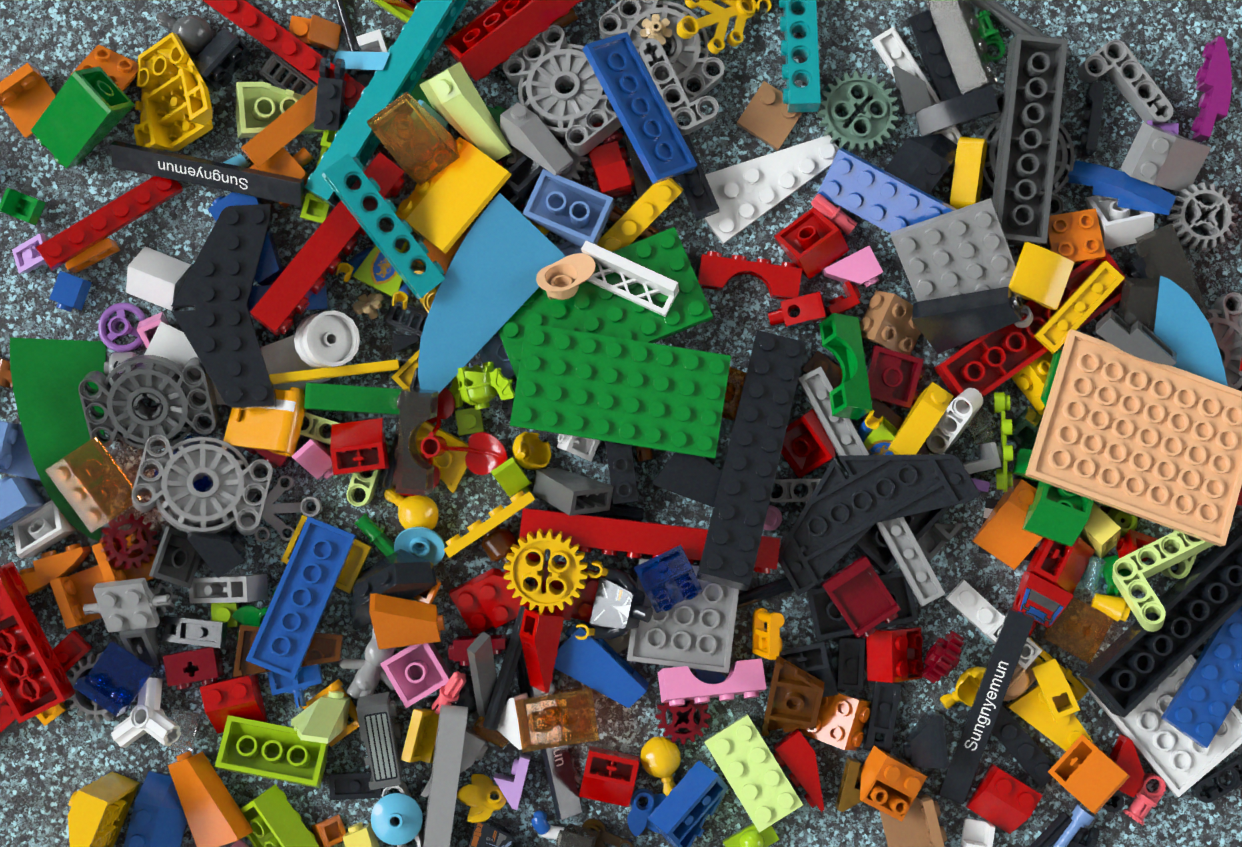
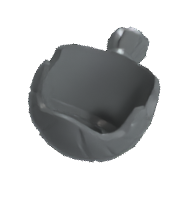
M166 12L157 13L156 15L157 23L160 26L167 27L178 35L188 54L192 55L202 52L212 41L211 27L203 17L187 15L176 20Z

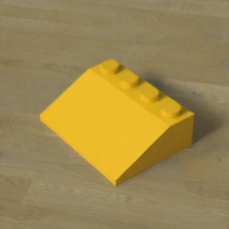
M458 137L457 140L448 146L447 152L443 157L432 165L431 171L427 176L416 184L412 194L400 203L395 214L401 220L404 219L417 234L446 254L512 174L471 143Z
M112 771L75 791L68 804L71 806L68 813L70 847H114L140 782Z

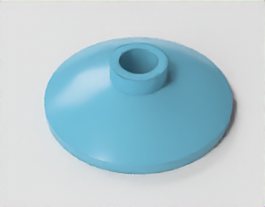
M412 527L402 531L394 543L395 552L402 549L432 562L434 566L443 559L445 554L443 550L445 549V544L440 535L424 527Z
M404 793L385 795L375 804L371 814V825L374 833L380 840L391 845H402L410 842L419 833L423 821L419 804L411 796ZM394 816L398 817L400 824H392L391 818Z

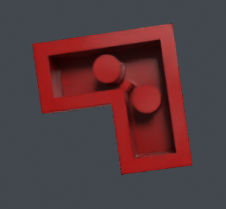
M614 141L592 149L589 152V157L599 192L613 199L631 194V186L635 185V178L631 165L626 167L625 162L628 160L624 147L619 148L618 142Z

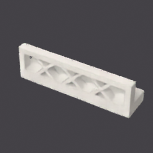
M585 241L581 248L582 253L592 257L600 272L594 273L586 281L666 317L679 292L678 282ZM616 272L621 275L623 282L611 285L607 283L605 275ZM640 283L644 286L646 293L637 296L630 294L628 285ZM661 293L668 296L664 307L661 308L652 303L650 296Z

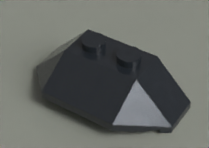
M943 134L909 137L884 170L930 194L955 159L957 144Z
M399 549L361 571L353 587L350 605L353 629L357 630L372 622L369 612L370 594L376 593L410 600L437 585L433 563Z

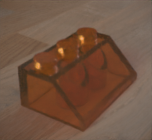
M97 436L45 470L91 533L133 505V485ZM138 495L136 499L139 501L142 497Z

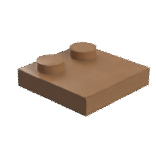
M764 81L736 125L778 151L803 112L788 113L787 104H783V93Z

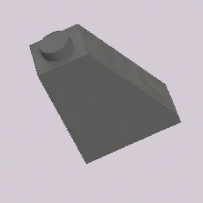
M556 467L536 470L533 494L572 516L610 510L614 486Z

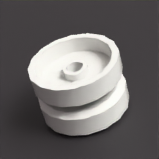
M333 310L313 314L302 320L296 329L294 342L301 360L311 367L320 369L341 366L352 360L358 351L360 337L354 321L345 313Z

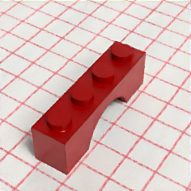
M707 251V255H701L698 282L701 288L721 291L724 285L733 277L752 275L759 278L766 285L770 298L788 300L799 296L802 268H796L797 264L782 262L781 265L771 264V260L758 258L756 262L746 261L747 257L741 255H732V258L722 257V253Z

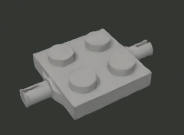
M146 578L97 583L93 588L97 603L84 604L83 612L85 615L101 614L108 633L157 627L160 622L156 611L157 606L170 605L171 598H169V594L154 596L148 587Z

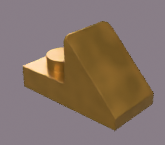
M851 757L846 759L835 807L840 812H844L862 802L860 800L861 786L855 785L856 782L861 780L862 767H860L861 763L857 759Z

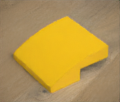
M1025 242L1008 287L1014 294L1023 299L1033 300L1050 310H1057L1075 262L1048 249Z
M413 709L401 760L409 763L416 761L433 763L439 715L435 713L436 709Z

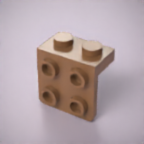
M876 290L860 322L862 340L878 343L886 349L911 355L921 333L912 321L913 305L896 294Z
M928 794L916 796L902 822L879 810L888 847H945L944 842H947L946 832L943 826H939L937 818L941 816L938 802L933 801Z

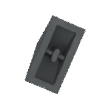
M157 627L120 631L119 636L134 668L160 665Z

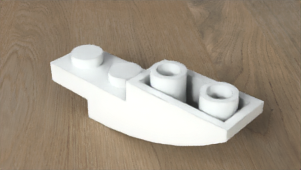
M961 580L946 599L995 644L1005 616L996 610L965 580ZM1027 637L1018 664L1025 670L1043 651L1029 637Z

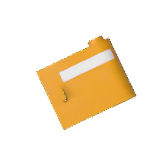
M290 387L289 390L275 389L276 407L232 408L224 442L235 447L263 449L275 454L292 457L296 451L306 411L304 408L305 391L296 387Z

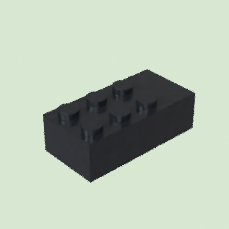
M951 506L905 516L904 519L916 541ZM876 523L853 546L862 556H866L880 573H887L897 563Z
M897 569L887 573H877L901 610L897 612V618L887 624L883 621L876 625L875 628L879 629L919 621L913 592L902 570ZM822 585L814 586L806 591L813 630L817 641L854 634Z

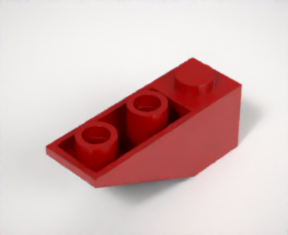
M525 609L520 629V639L530 685L545 693H549L564 617L550 611L540 613L539 610Z
M796 729L773 745L776 750L773 756L781 767L787 765L792 773L788 776L797 788L802 785L807 794L804 795V798L812 808L817 806L822 812L824 804L816 754L801 732Z

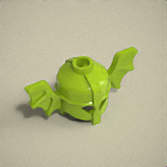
M492 361L484 362L482 366L477 364L472 368L468 366L457 368L458 373L452 379V386L449 389L455 399V408L463 406L464 401L470 405H475V410L490 407V401L498 394L502 400L515 397L512 379H506L501 373V368H494V362Z

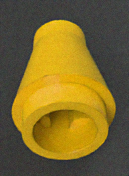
M1095 593L1091 602V607L1096 608L1117 622L1119 620L1125 622L1131 610L1123 597Z

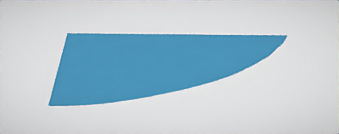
M500 193L479 216L460 245L444 276L445 280L441 282L426 318L420 342L418 379L422 398L427 406L457 375V368L464 367L539 288L536 281L537 273L542 268L566 257Z
M1160 276L1154 334L1177 353V363L1173 367L1228 386L1220 351L1207 319L1185 290L1172 280Z

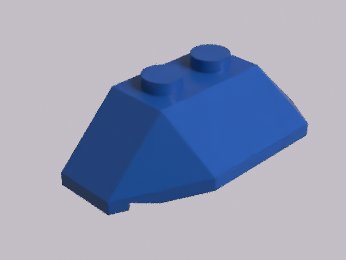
M151 770L148 772L134 803L124 847H181L187 819L171 775Z

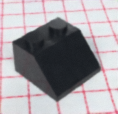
M232 526L217 533H188V541L217 578H220L244 562L246 539L244 535L240 534L237 530L235 531Z

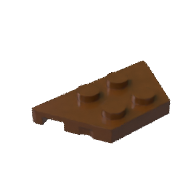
M776 656L761 736H768L770 731L783 729L785 733L796 729L815 727L824 692V682L782 657Z

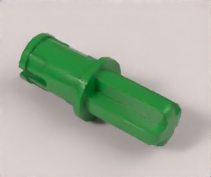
M367 513L354 523L370 539L368 542H372L386 557L395 552L393 541L383 532L385 529H380Z

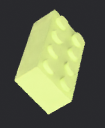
M748 714L704 741L759 832L803 806V803Z

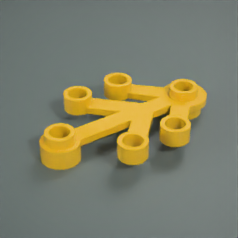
M685 0L687 7L691 9L700 7L712 14L698 19L692 16L683 17L677 24V34L683 39H690L700 29L717 23L714 37L707 44L709 51L713 54H718L724 49V38L729 19L736 16L734 30L727 35V42L733 47L743 42L746 20L754 16L757 8L755 0H720L731 6L728 8L714 3L716 0H695L696 3L692 0Z

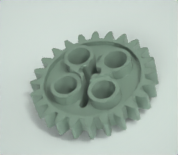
M854 71L851 78L847 73H844L842 81L835 77L833 80L834 85L828 83L825 88L827 92H822L820 97L824 101H821L819 108L823 110L817 113V117L824 119L819 123V127H827L823 135L831 134L833 136L830 141L831 144L838 140L840 142L839 149L843 148L844 145H848L849 152L854 147H857L858 152L861 153L864 150V146H866L870 152L874 148V144L880 147L883 144L882 139L885 141L889 139L890 134L888 132L892 133L896 127L893 124L899 118L893 114L898 112L899 107L892 106V104L895 103L897 98H889L888 95L891 93L892 88L884 90L885 81L877 84L876 75L870 80L868 79L867 72H864L861 78L858 76L857 71ZM851 91L859 92L862 99L854 98ZM871 96L872 100L865 106L863 111L856 116L847 128H844L843 125L850 119L854 111H857L862 103ZM870 108H877L880 111V115L872 114ZM835 109L843 110L846 117H839L835 113ZM854 125H860L865 133L860 134L856 132Z

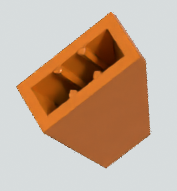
M376 593L370 594L369 612L378 649L441 641L440 631L445 630L443 615H438L437 605Z

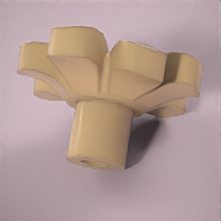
M653 14L652 21L644 19L642 27L645 29L640 31L641 38L656 39L664 46L666 44L665 38H671L672 30L667 28L670 25V21L667 18L660 21L659 14Z
M371 293L368 297L366 294L359 296V301L353 304L354 312L357 315L362 313L368 314L370 319L378 317L379 314L376 309L382 307L381 301L384 300L382 294Z

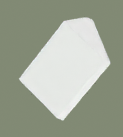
M145 246L128 265L126 293L174 311L175 308L171 305L193 265Z
M52 500L13 523L17 556L19 558L34 557L77 531Z

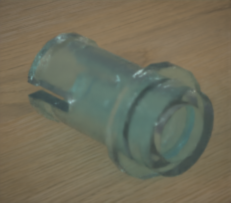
M1094 556L1089 558L1086 575L1081 579L1082 586L1085 589L1097 591L1098 587H1101L1102 582L1100 579L1106 564L1104 559Z

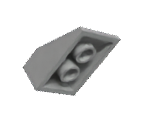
M1143 122L1120 169L1130 177L1180 192L1183 188L1188 190V186L1194 183L1211 147Z

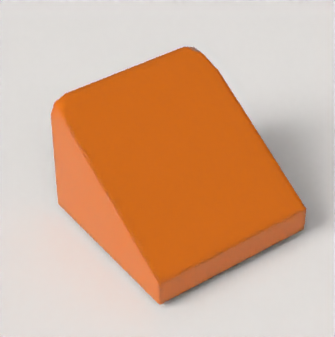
M340 814L312 825L319 847H331L342 842L343 836L347 833Z

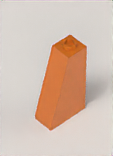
M187 751L177 755L176 762L167 765L197 847H219L238 841L253 832L251 825L203 751L193 755L191 751Z

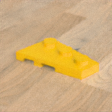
M416 416L407 446L414 453L423 454L421 442L424 438L429 437V432H432L435 425ZM441 428L436 433V436H441L445 439L447 446L468 447L467 442ZM446 451L441 456L433 457L434 461L432 464L440 469V479L448 486L447 488L452 493H455L468 468L465 463L467 452Z
M1038 684L1006 705V707L1064 751H1067L1082 734L1092 741L1074 713L1055 720Z

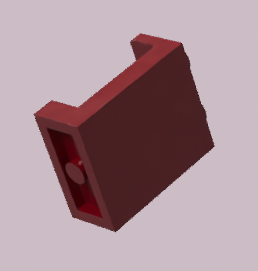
M864 555L821 583L857 638L861 635L863 638L870 636L877 630L875 628L876 625L883 621L885 624L891 622L898 617L897 612L901 610Z

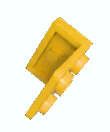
M1047 351L1011 377L1040 416L1044 414L1045 410L1041 394L1053 357L1050 351Z

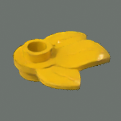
M472 774L471 785L463 786L459 789L456 796L459 801L471 807L467 817V821L471 823L488 820L493 811L502 809L507 801L499 786L494 785L492 780L484 774ZM496 794L499 797V799L492 800L490 798V795Z

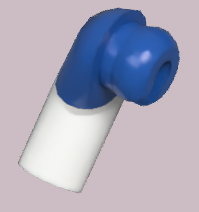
M536 811L531 822L538 834L544 838L563 840L565 827L550 825L546 820V812Z

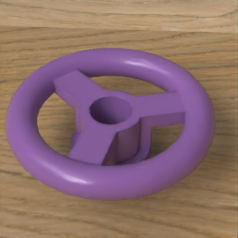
M117 303L108 307L99 320L98 332L102 342L116 352H130L137 349L143 343L137 328L132 327L126 318L125 310L133 312L139 321L147 318L139 307L130 303ZM117 312V316H114L113 318H111L110 321H109V323H108V329H109L110 333L107 335V332H106V324H107V321H108L109 317H110L113 313ZM121 323L125 324V328L123 331L119 330V325ZM127 334L137 337L135 341L127 345H119L113 342L118 337Z

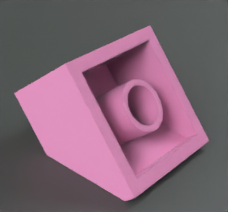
M433 643L410 645L380 663L406 708L446 685L452 676Z

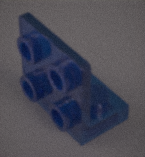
M681 545L634 567L656 613L668 611L676 604L684 600H691L703 591Z
M110 642L90 673L79 678L73 688L114 716H118L128 710L154 669L116 642Z

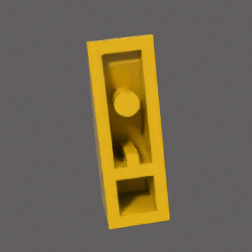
M932 382L917 398L888 450L895 455L917 454L954 396Z

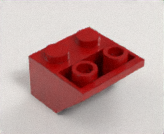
M383 418L332 424L330 452L333 475L390 469Z
M1043 537L1026 571L1073 594L1095 550L1080 537L1076 539L1072 547Z
M921 627L879 628L868 636L867 681L896 683L921 679L923 671Z
M589 746L579 797L629 807L639 766V756Z

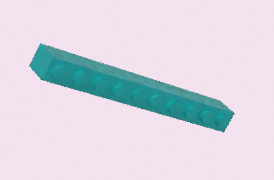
M421 0L417 3L414 13L402 27L399 37L388 50L390 54L384 69L375 71L369 85L362 91L359 101L350 110L344 125L335 134L334 141L329 149L322 155L319 165L310 174L305 188L314 196L334 207L341 201L323 178V171L347 153L352 158L356 156L363 166H366L468 0ZM351 177L346 180L349 189L356 182V178Z

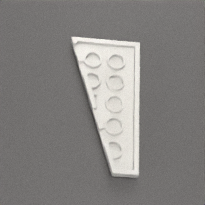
M830 135L706 174L705 176L718 204L719 213L703 219L720 242L725 244L831 166L839 147L835 142L830 143L832 139Z

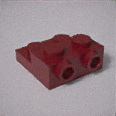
M873 346L867 368L871 398L900 408H911V405H914L918 398L917 383L922 380L925 372V367L922 366L924 359L883 347Z
M508 634L490 635L493 654H501V651L508 646ZM479 635L457 636L449 645V660L460 661V665L469 666L467 648Z

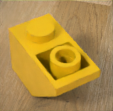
M1055 658L1031 667L1055 720L1080 711L1073 692Z

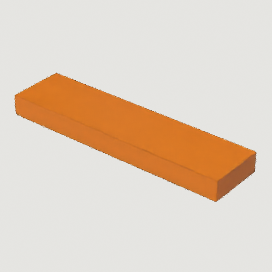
M318 85L241 147L257 168L315 121Z

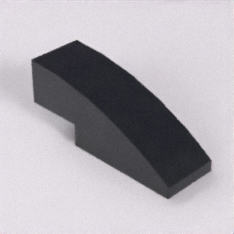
M989 86L932 105L914 114L920 135L925 136L996 114L999 108L993 87Z
M524 154L507 170L512 175L484 207L483 211L499 193L518 209L533 192L542 170L546 169Z

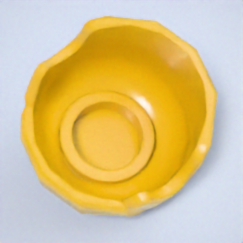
M523 432L514 440L512 453L522 468L529 470L540 469L550 462L552 456L550 444L542 442L539 439V433Z

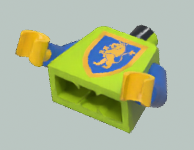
M397 240L395 248L398 252L403 253L408 244L404 240ZM376 245L356 254L347 263L338 265L336 275L340 272L346 273L343 281L348 282L352 273H354L353 277L392 297V306H395V303L400 301L403 302L402 309H407L408 299L412 291Z
M874 410L870 411L858 428V435L869 455H895L888 450V447L898 430L883 415L878 419L873 416Z

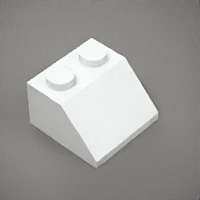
M1098 195L1086 197L1088 209L1096 208L1103 244L1106 250L1153 239L1154 213L1117 207L1118 199Z

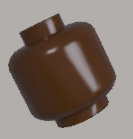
M500 525L484 534V539L481 542V546L492 562L501 560L503 564L509 561L506 559V555L514 553L511 550V546L513 544L519 546L510 529L506 526L500 527Z

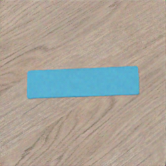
M337 51L332 64L335 65L337 59H344L345 69L383 70L390 53Z

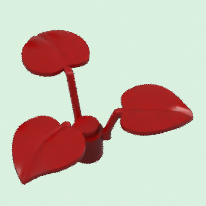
M446 387L428 406L423 398L421 399L417 416L431 424L436 422V425L432 432H429V437L424 438L421 442L423 454L413 453L406 456L402 461L399 471L398 493L400 495H422L433 490L438 485L441 476L440 469L432 464L434 461L433 457L441 456L446 451L467 452L465 456L466 466L477 475L490 474L492 470L508 459L503 444L489 433L477 432L472 434L468 440V447L447 446L443 437L436 436L442 424L441 419L450 418L455 409V399Z

